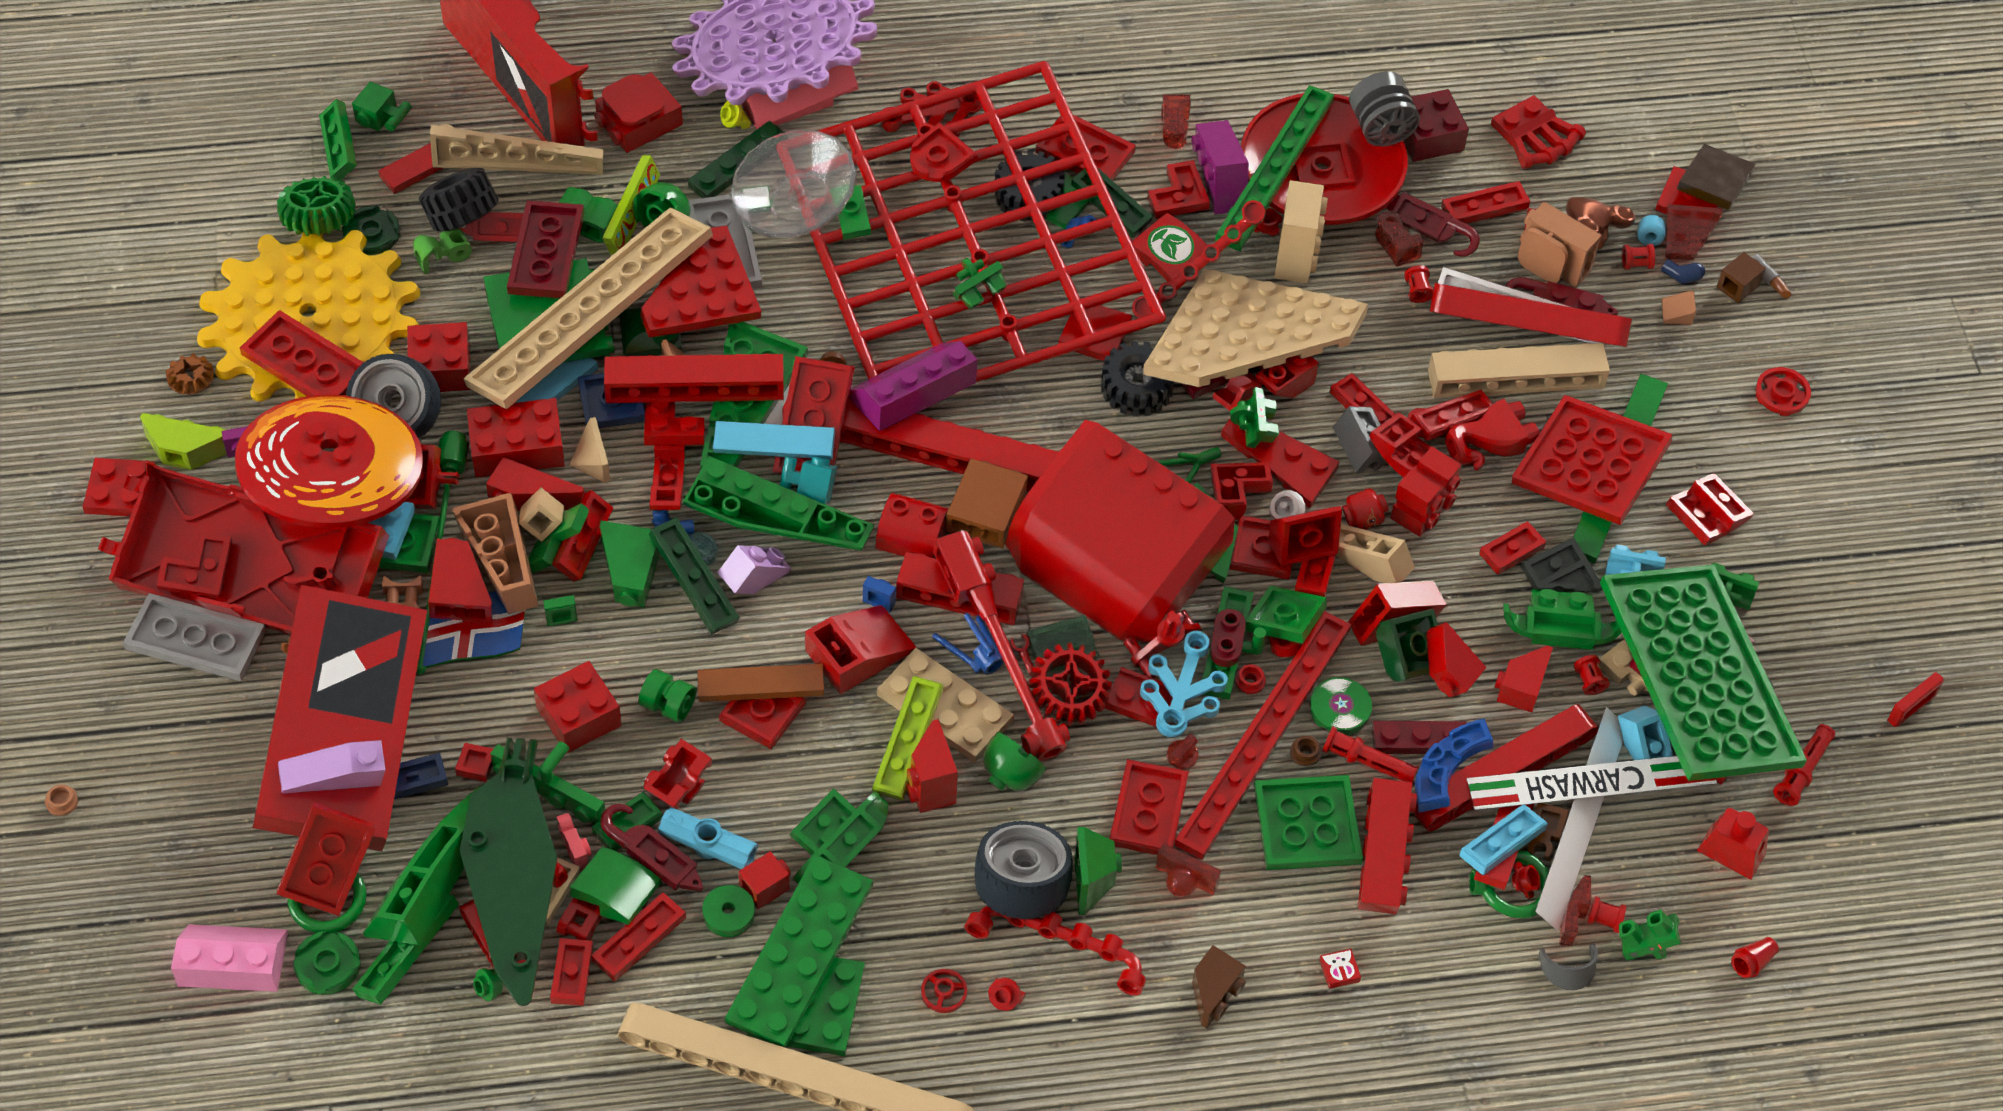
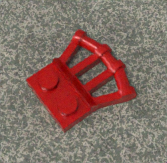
M1535 95L1492 117L1490 124L1514 148L1522 169H1529L1532 165L1547 163L1550 165L1556 162L1559 156L1565 157L1571 154L1572 148L1577 141H1581L1586 135V130L1583 126L1579 124L1571 125L1557 118L1552 108L1548 109ZM1553 130L1567 136V138L1561 139ZM1540 134L1552 147H1547L1536 135ZM1523 142H1525L1535 152V154H1530L1529 152H1527Z

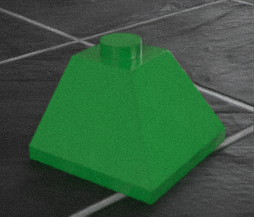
M1077 827L1074 866L1078 914L1086 915L1115 885L1116 873L1122 872L1121 853H1115L1113 840L1086 827Z

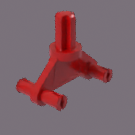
M1185 609L1177 614L1174 611H1170L1166 619L1159 623L1157 636L1143 649L1134 636H1131L1130 639L1127 638L1123 645L1132 655L1131 662L1133 665L1140 667L1144 675L1156 678L1157 676L1151 674L1148 670L1149 659L1153 655L1180 644L1185 640L1188 633L1192 631L1202 632V628L1198 623L1192 621Z

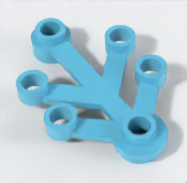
M1192 631L1185 637L1184 651L1187 656L1179 681L1176 680L1167 666V659L1163 655L1156 654L1149 659V672L1159 676L1173 698L1169 707L1159 693V684L1156 681L1145 680L1141 684L1140 696L1142 699L1150 701L1157 711L1156 727L1164 736L1178 737L1186 731L1188 722L1202 716L1213 718L1219 712L1220 702L1213 696H1207L1202 699L1200 704L1183 710L1186 701L1211 690L1222 692L1227 687L1228 677L1222 671H1214L1208 678L1191 685L1198 660L1207 654L1209 648V638L1201 631ZM1192 646H1198L1201 649H1194ZM1160 663L1163 666L1158 668L1155 667L1153 664ZM1219 679L1223 683L1216 684L1213 682V680ZM1152 688L1154 692L1148 693L1145 689ZM1210 704L1213 705L1215 708L1207 709L1205 706ZM1174 722L1176 725H1169L1167 723Z

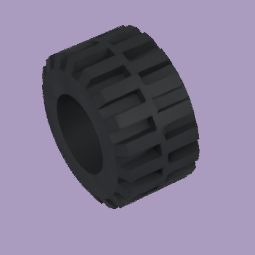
M468 168L446 176L426 188L418 198L433 230L437 232L454 230L472 223L489 213L499 201L483 168Z

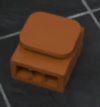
M971 458L947 512L946 531L951 533L967 531L971 539L979 537L983 543L1003 548L1014 515L1027 493L1028 475L1021 474L1017 470H1008L992 465L987 461H978Z

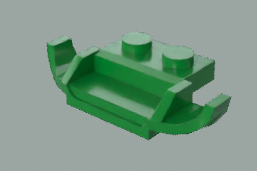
M1532 589L1530 595L1531 606H1527L1526 615L1513 613L1509 608V604L1503 603L1504 619L1507 625L1519 635L1531 638V644L1593 650L1594 645L1613 641L1622 633L1617 620L1611 623H1602L1601 613L1594 611L1593 596L1582 592L1569 593L1552 589Z
M833 788L790 833V836L811 855L792 879L799 884L814 855L846 868L883 829L888 813V802L877 791H874L856 809Z

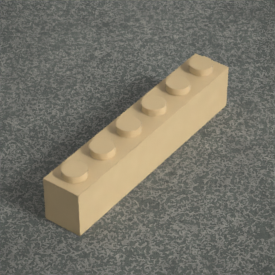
M1603 343L1558 344L1543 347L1527 346L1524 348H1497L1490 350L1471 349L1455 352L1441 351L1432 353L1428 367L1434 398L1460 397L1482 389L1486 395L1605 388L1610 373Z

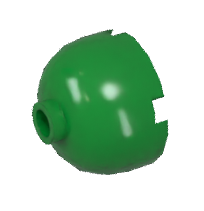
M657 182L642 189L633 200L634 218L637 223L641 221L645 228L670 207L689 217L691 213L690 203L686 195L679 187L671 183Z
M996 732L988 742L983 755L984 768L991 775L988 781L1002 792L1006 787L1014 791H1025L1033 787L1043 776L1047 768L1031 753L1028 754L1021 749L1022 746L1001 732Z

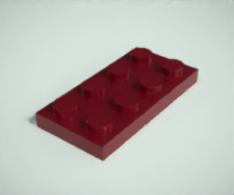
M526 201L507 283L508 294L561 298L567 293L585 213L584 205Z

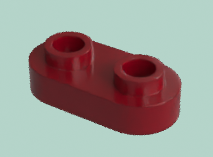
M1222 610L1215 618L1210 657L1215 664L1221 667L1234 666L1241 657L1246 620L1243 614L1237 610ZM1226 621H1233V622H1235V623L1230 624V623H1227ZM1222 646H1229L1231 649H1224Z

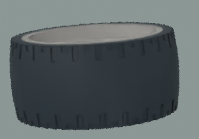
M381 354L366 360L365 363H362L355 370L347 386L346 396L369 400L388 408L406 421L418 439L430 431L440 413L441 393L436 379L424 365L405 355ZM400 393L402 397L401 402L397 407L393 408L391 406V398L395 394Z
M1033 821L1007 822L992 828L982 838L976 855L975 885L980 899L993 911L1015 919L1040 918L1054 912L1064 903L1072 880L1073 860L1069 843L1056 830Z

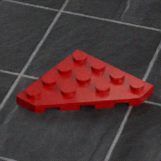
M727 225L711 228L713 236L669 272L641 308V318L649 338L761 319L762 310Z

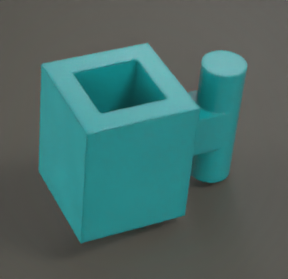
M786 456L780 486L791 490L792 484L798 485L797 493L823 504L830 502L837 466L830 465L829 459L814 456L812 460L803 462L801 471L795 470L797 459Z

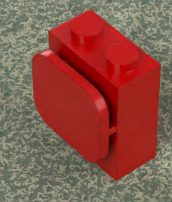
M652 72L644 76L639 74L628 75L606 86L602 91V97L595 100L596 112L594 117L597 124L601 128L604 127L609 132L613 143L620 145L626 153L683 125L682 106Z

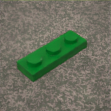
M335 99L319 114L330 178L334 177L341 181L348 173L353 171L357 163L346 105L344 102Z

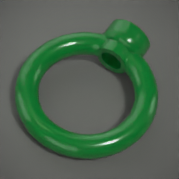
M1518 850L1515 862H1521L1526 866H1534L1539 873L1541 881V893L1538 899L1524 906L1513 905L1501 899L1495 892L1494 886L1474 880L1477 870H1471L1469 876L1471 895H1483L1492 908L1512 918L1523 919L1538 915L1535 911L1549 870L1536 856Z
M357 872L352 884V904L342 916L334 920H315L304 912L300 902L287 899L289 912L299 926L312 933L322 931L336 933L342 931L359 918L365 907L367 892L364 880Z

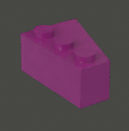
M1228 120L1196 124L1195 135L1191 137L1192 149L1194 152H1197L1214 214L1228 213L1248 184L1249 162Z

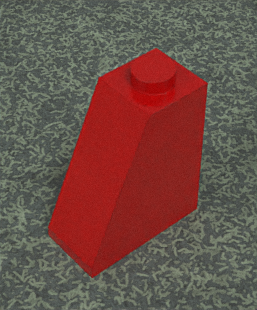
M457 538L437 539L428 600L430 618L492 622V601L468 541H462Z
M1434 581L1377 584L1349 619L1348 623L1351 624V629L1359 644L1366 646L1378 642L1376 631L1382 621L1429 609H1434L1435 616L1437 617L1447 604Z

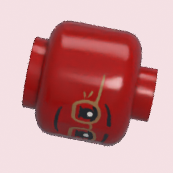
M1371 488L1349 495L1345 501L1346 505L1342 506L1348 525L1364 530L1384 523V512L1389 511L1384 495L1380 494L1377 496L1376 492Z

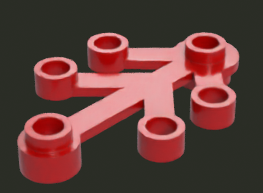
M932 81L926 86V95L930 96L950 89L942 86L940 82ZM908 87L901 90L900 101L902 104L927 96L917 93L915 89ZM975 93L921 111L925 119L930 118L927 123L934 127L943 121L947 113L957 111L953 119L945 123V125L966 119L968 114L979 112L982 106ZM911 114L881 122L880 125L887 132H895L902 124L914 121Z

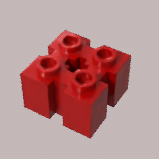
M1431 446L1418 461L1417 467L1414 470L1411 469L1398 484L1395 495L1397 501L1393 505L1390 519L1419 537L1427 528L1432 530L1439 521L1440 513L1444 509L1448 511L1456 501L1457 496L1454 492L1461 482L1459 473L1462 465Z

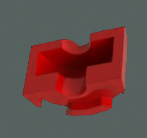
M682 738L676 746L672 745L666 751L663 757L665 765L659 771L652 770L647 775L643 787L646 791L677 810L680 805L679 803L689 804L698 794L705 783V780L701 778L702 773L712 765V758Z

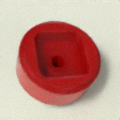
M1270 637L1271 652L1278 657L1294 656L1301 647V643Z

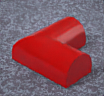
M1269 462L1210 464L1214 500L1222 504L1235 520L1241 518L1246 512V493L1272 492L1273 480Z

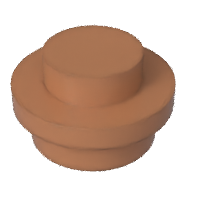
M66 785L52 787L45 797L47 810L55 816L68 815L78 805L76 791Z

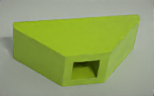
M142 413L140 416L144 433L164 465L193 470L226 455L222 431L225 429L221 427H210L195 424L189 420L181 421L166 418L160 414Z

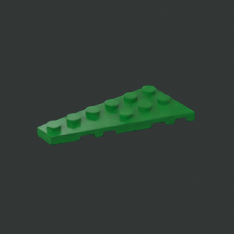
M738 322L728 324L723 355L783 354L785 391L791 381L795 356L806 358L808 347L748 323ZM779 400L714 401L710 413L700 470L708 456L737 467L745 455L714 453L713 442L716 421L764 424Z

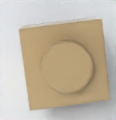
M540 487L521 507L519 524L542 542L562 522L564 505Z

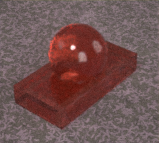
M1162 844L1157 854L1155 868L1167 873L1165 881L1171 894L1181 898L1187 897L1197 887L1214 895L1219 885L1220 869L1165 844Z

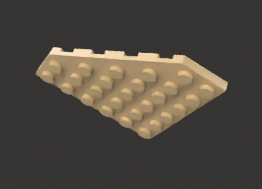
M1204 269L1146 360L1144 375L1201 387L1210 384V379L1220 376L1230 379L1248 374V369L1261 365L1263 369L1284 364L1286 363V358L1299 355L1302 359L1323 353V348L1336 345L1338 348L1349 346L1367 314L1368 304L1354 299L1330 296L1326 293L1306 291L1298 287H1287L1269 281H1259L1245 276H1236L1217 270Z

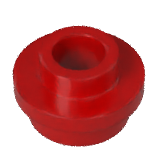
M1247 664L1237 671L1235 684L1243 693L1257 694L1264 689L1266 676L1259 666ZM1247 679H1252V680H1254L1255 682L1251 683V682H1247L1246 680H1247Z

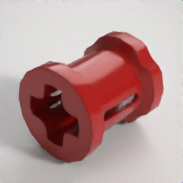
M1647 244L1646 247L1623 245L1621 252L1623 269L1630 270L1631 267L1653 269L1655 266L1654 245Z
M1412 266L1404 273L1405 281L1409 283L1410 287L1409 300L1413 303H1425L1432 299L1433 288L1429 285L1428 278L1430 272L1426 266Z
M1597 655L1584 656L1573 665L1575 672L1580 674L1583 681L1582 689L1585 695H1597L1610 686L1608 678L1603 676L1600 669L1601 661Z
M1595 896L1590 907L1587 924L1598 923L1613 928V932L1619 933V924L1624 920L1627 906L1623 904L1620 906L1601 901L1600 897Z

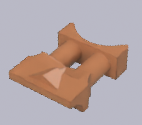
M421 575L408 583H395L386 576H383L382 588L384 595H387L386 602L420 608L417 605L418 594H423ZM399 594H405V603H399Z

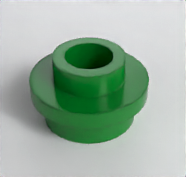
M482 968L476 972L473 986L478 996L486 1001H491L498 994L502 993L503 983L495 969Z

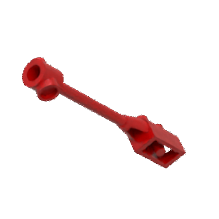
M959 531L936 539L933 553L956 604L970 601L982 620L986 622L1032 722V725L1026 729V733L1021 735L1024 751L1028 754L1031 753L1034 757L1037 756L1040 761L1060 755L1067 748L1065 742L1070 741L1068 728L1064 723L1057 725L1054 718L1044 719L997 618L998 614L992 592L993 585L991 583L996 580V574L992 564L987 563L983 565L979 555L984 554L980 538L975 537L971 539L967 531Z

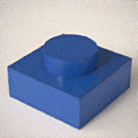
M868 576L863 583V602L872 606L883 605L890 613L896 602V587L886 580Z

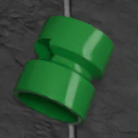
M656 668L645 679L639 693L638 704L655 713L661 710L662 716L681 723L687 717L694 704L697 687L681 679L674 682L672 675Z

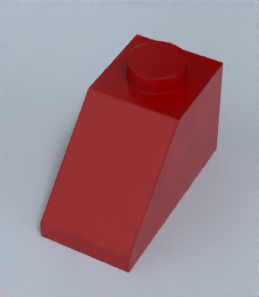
M1447 622L1429 628L1426 632L1429 675L1437 683L1439 690L1448 697L1466 693L1487 667Z
M1545 646L1509 660L1506 672L1499 671L1494 688L1500 690L1497 702L1532 713L1553 647Z

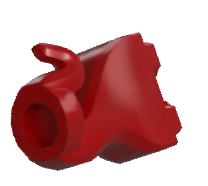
M1503 398L1492 404L1478 421L1460 423L1450 428L1445 437V444L1453 460L1465 465L1474 464L1473 469L1478 471L1484 466L1485 458L1479 451L1468 448L1466 443L1494 455L1512 457L1525 453L1526 446L1535 441L1540 431L1533 422L1521 425L1519 422L1525 419L1526 415L1525 407L1521 401L1507 403Z

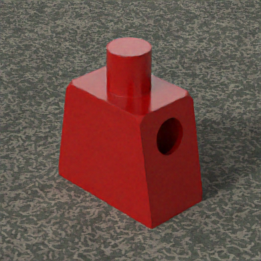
M1727 808L1711 825L1697 851L1752 880L1766 855L1769 829L1757 822L1752 813L1748 811L1738 812L1732 808Z

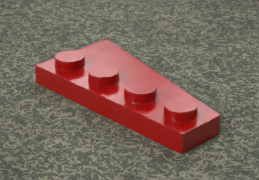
M1230 419L1221 432V437L1248 459L1253 458L1256 462H1269L1271 474L1283 483L1282 487L1286 490L1297 492L1309 509H1311L1339 467L1340 461L1280 431L1273 443L1260 441L1255 448L1246 447L1245 430L1240 429L1239 425L1234 424Z

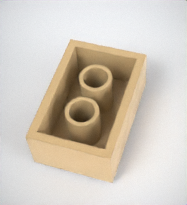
M1289 181L1274 279L1308 284L1310 272L1316 273L1318 256L1313 254L1319 255L1325 222L1324 216H1320V214L1325 215L1328 198L1322 197L1324 185Z

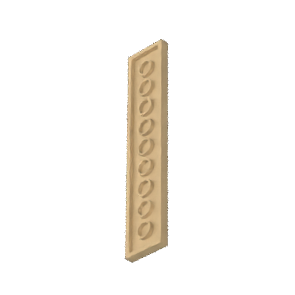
M670 207L464 378L466 386L501 407L508 409L713 236L711 227Z

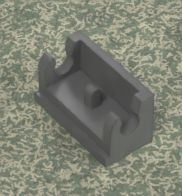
M1349 406L1333 426L1356 473H1363L1371 463H1373L1372 469L1377 471L1386 462L1369 436L1371 431L1381 425L1372 407Z

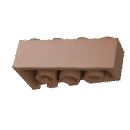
M507 493L451 508L465 541L469 542L475 558L508 614L538 607L539 604L522 527L519 524V514L512 494Z

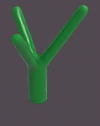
M1216 446L1198 454L1179 452V458L1160 460L1158 463L1163 466L1193 463L1194 466L1185 481L1191 483L1201 465L1220 458L1222 454L1219 447Z

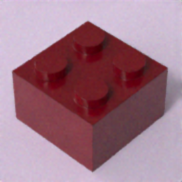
M1445 89L1411 97L1420 116L1419 125L1416 130L1403 140L1412 161L1416 162L1464 151L1469 128L1450 90Z

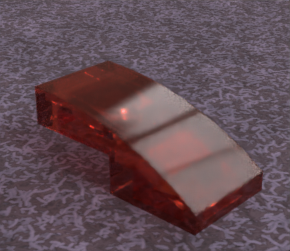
M1584 875L1572 894L1562 921L1559 945H1573L1578 933V918L1585 919L1591 906L1590 875Z

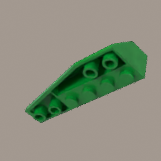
M708 456L683 501V505L737 528L858 551L863 550L874 529V524Z
M472 793L464 798L437 825L408 865L394 880L363 932L365 937L420 945L464 870L460 846Z

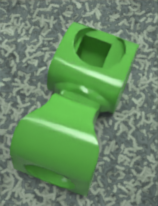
M460 229L443 231L440 234L439 242L435 237L426 235L416 237L413 242L414 256L424 274L430 272L428 259L433 252L437 260L442 259V256L446 255L452 262L464 261L472 253V248Z

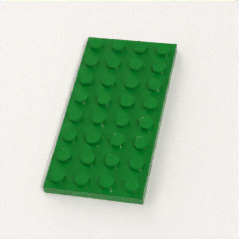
M1714 564L1603 575L1600 581L1601 587L1688 781L1804 767L1807 759Z

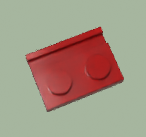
M1121 667L1118 677L1115 679L1109 692L1111 694L1108 702L1105 701L1104 709L1156 727L1158 713L1150 701H1146L1140 696L1142 682L1145 680L1156 681L1159 684V693L1169 707L1173 698L1162 681ZM1152 688L1145 689L1148 693L1154 692Z

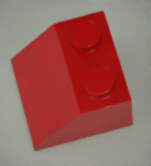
M1329 507L1270 520L1269 544L1280 565L1284 566L1338 554L1342 518L1341 507Z
M939 719L932 720L911 755V768L907 769L910 783L906 786L908 797L911 803L916 802L920 813L954 805L957 800L958 771Z

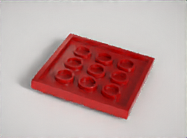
M1564 395L1512 475V484L1621 525L1672 443L1673 434Z

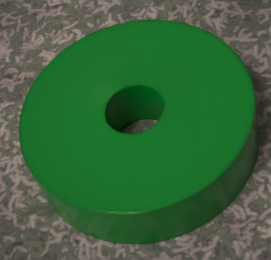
M723 885L713 889L704 899L702 906L703 920L706 927L712 933L722 937H735L743 934L751 927L755 918V906L753 898L745 889L735 885ZM727 908H731L734 910L730 914H726L723 912Z

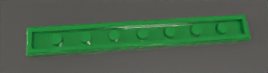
M1311 85L1308 86L1218 230L1215 242L1224 235L1225 229L1228 226L1236 225L1243 218L1242 208L1248 201H1259L1263 204L1265 211L1267 210L1333 103L1334 94ZM1258 224L1248 228L1243 233L1242 240L1239 243L1230 244L1228 247L1241 252ZM1231 230L1228 234V237L1230 239H1236L1239 235V232L1237 230Z
M1640 374L1623 416L1651 426L1668 383ZM1583 512L1573 537L1587 560L1595 564L1612 522Z

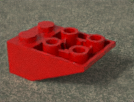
M883 605L831 616L805 631L806 653L815 664L823 663V674L840 695L908 656L917 648Z

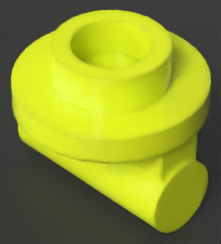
M727 101L721 108L720 117L725 127L735 128L740 126L742 129L750 127L751 122L741 105H732Z

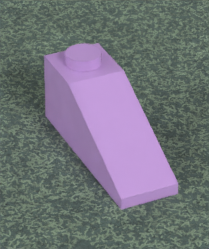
M381 740L345 743L279 761L278 768L282 794L380 786L385 773Z

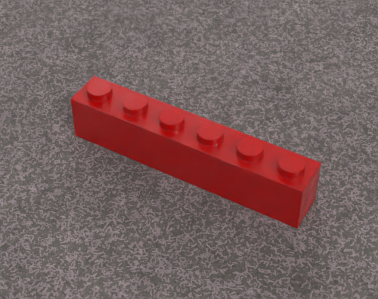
M783 354L605 357V402L784 400Z

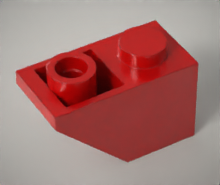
M1299 355L1286 358V363L1262 369L1256 373V378L1275 396L1295 398L1315 384L1319 362L1312 356L1302 359Z

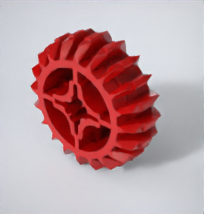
M1071 642L1067 644L1066 650H1063L1060 644L1055 646L1054 652L1047 648L1043 653L1044 658L1037 657L1034 663L1036 667H1031L1029 675L1032 678L1028 680L1029 688L1033 689L1031 692L1034 698L1038 699L1036 703L1039 709H1046L1043 715L1044 718L1050 717L1051 714L1056 716V724H1059L1062 718L1066 719L1068 727L1072 726L1075 718L1080 725L1085 723L1086 717L1093 720L1096 718V711L1103 712L1105 708L1104 702H1108L1111 694L1108 690L1112 688V681L1106 680L1110 676V670L1102 669L1105 664L1104 659L1094 660L1096 656L1095 650L1091 651L1088 655L1085 654L1084 644L1079 647L1078 651L1074 650ZM1065 665L1064 672L1053 674V677H1045L1055 667ZM1077 667L1085 671L1088 675L1080 673ZM1068 675L1071 686L1074 687L1071 694L1069 684L1066 682ZM1094 692L1093 696L1085 702L1075 704V699L1078 695ZM1052 694L1059 695L1063 702L1056 699Z

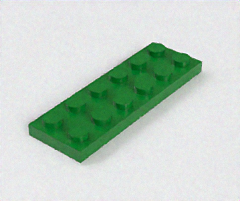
M814 855L725 1017V1023L766 1042L787 1048L873 887V880Z

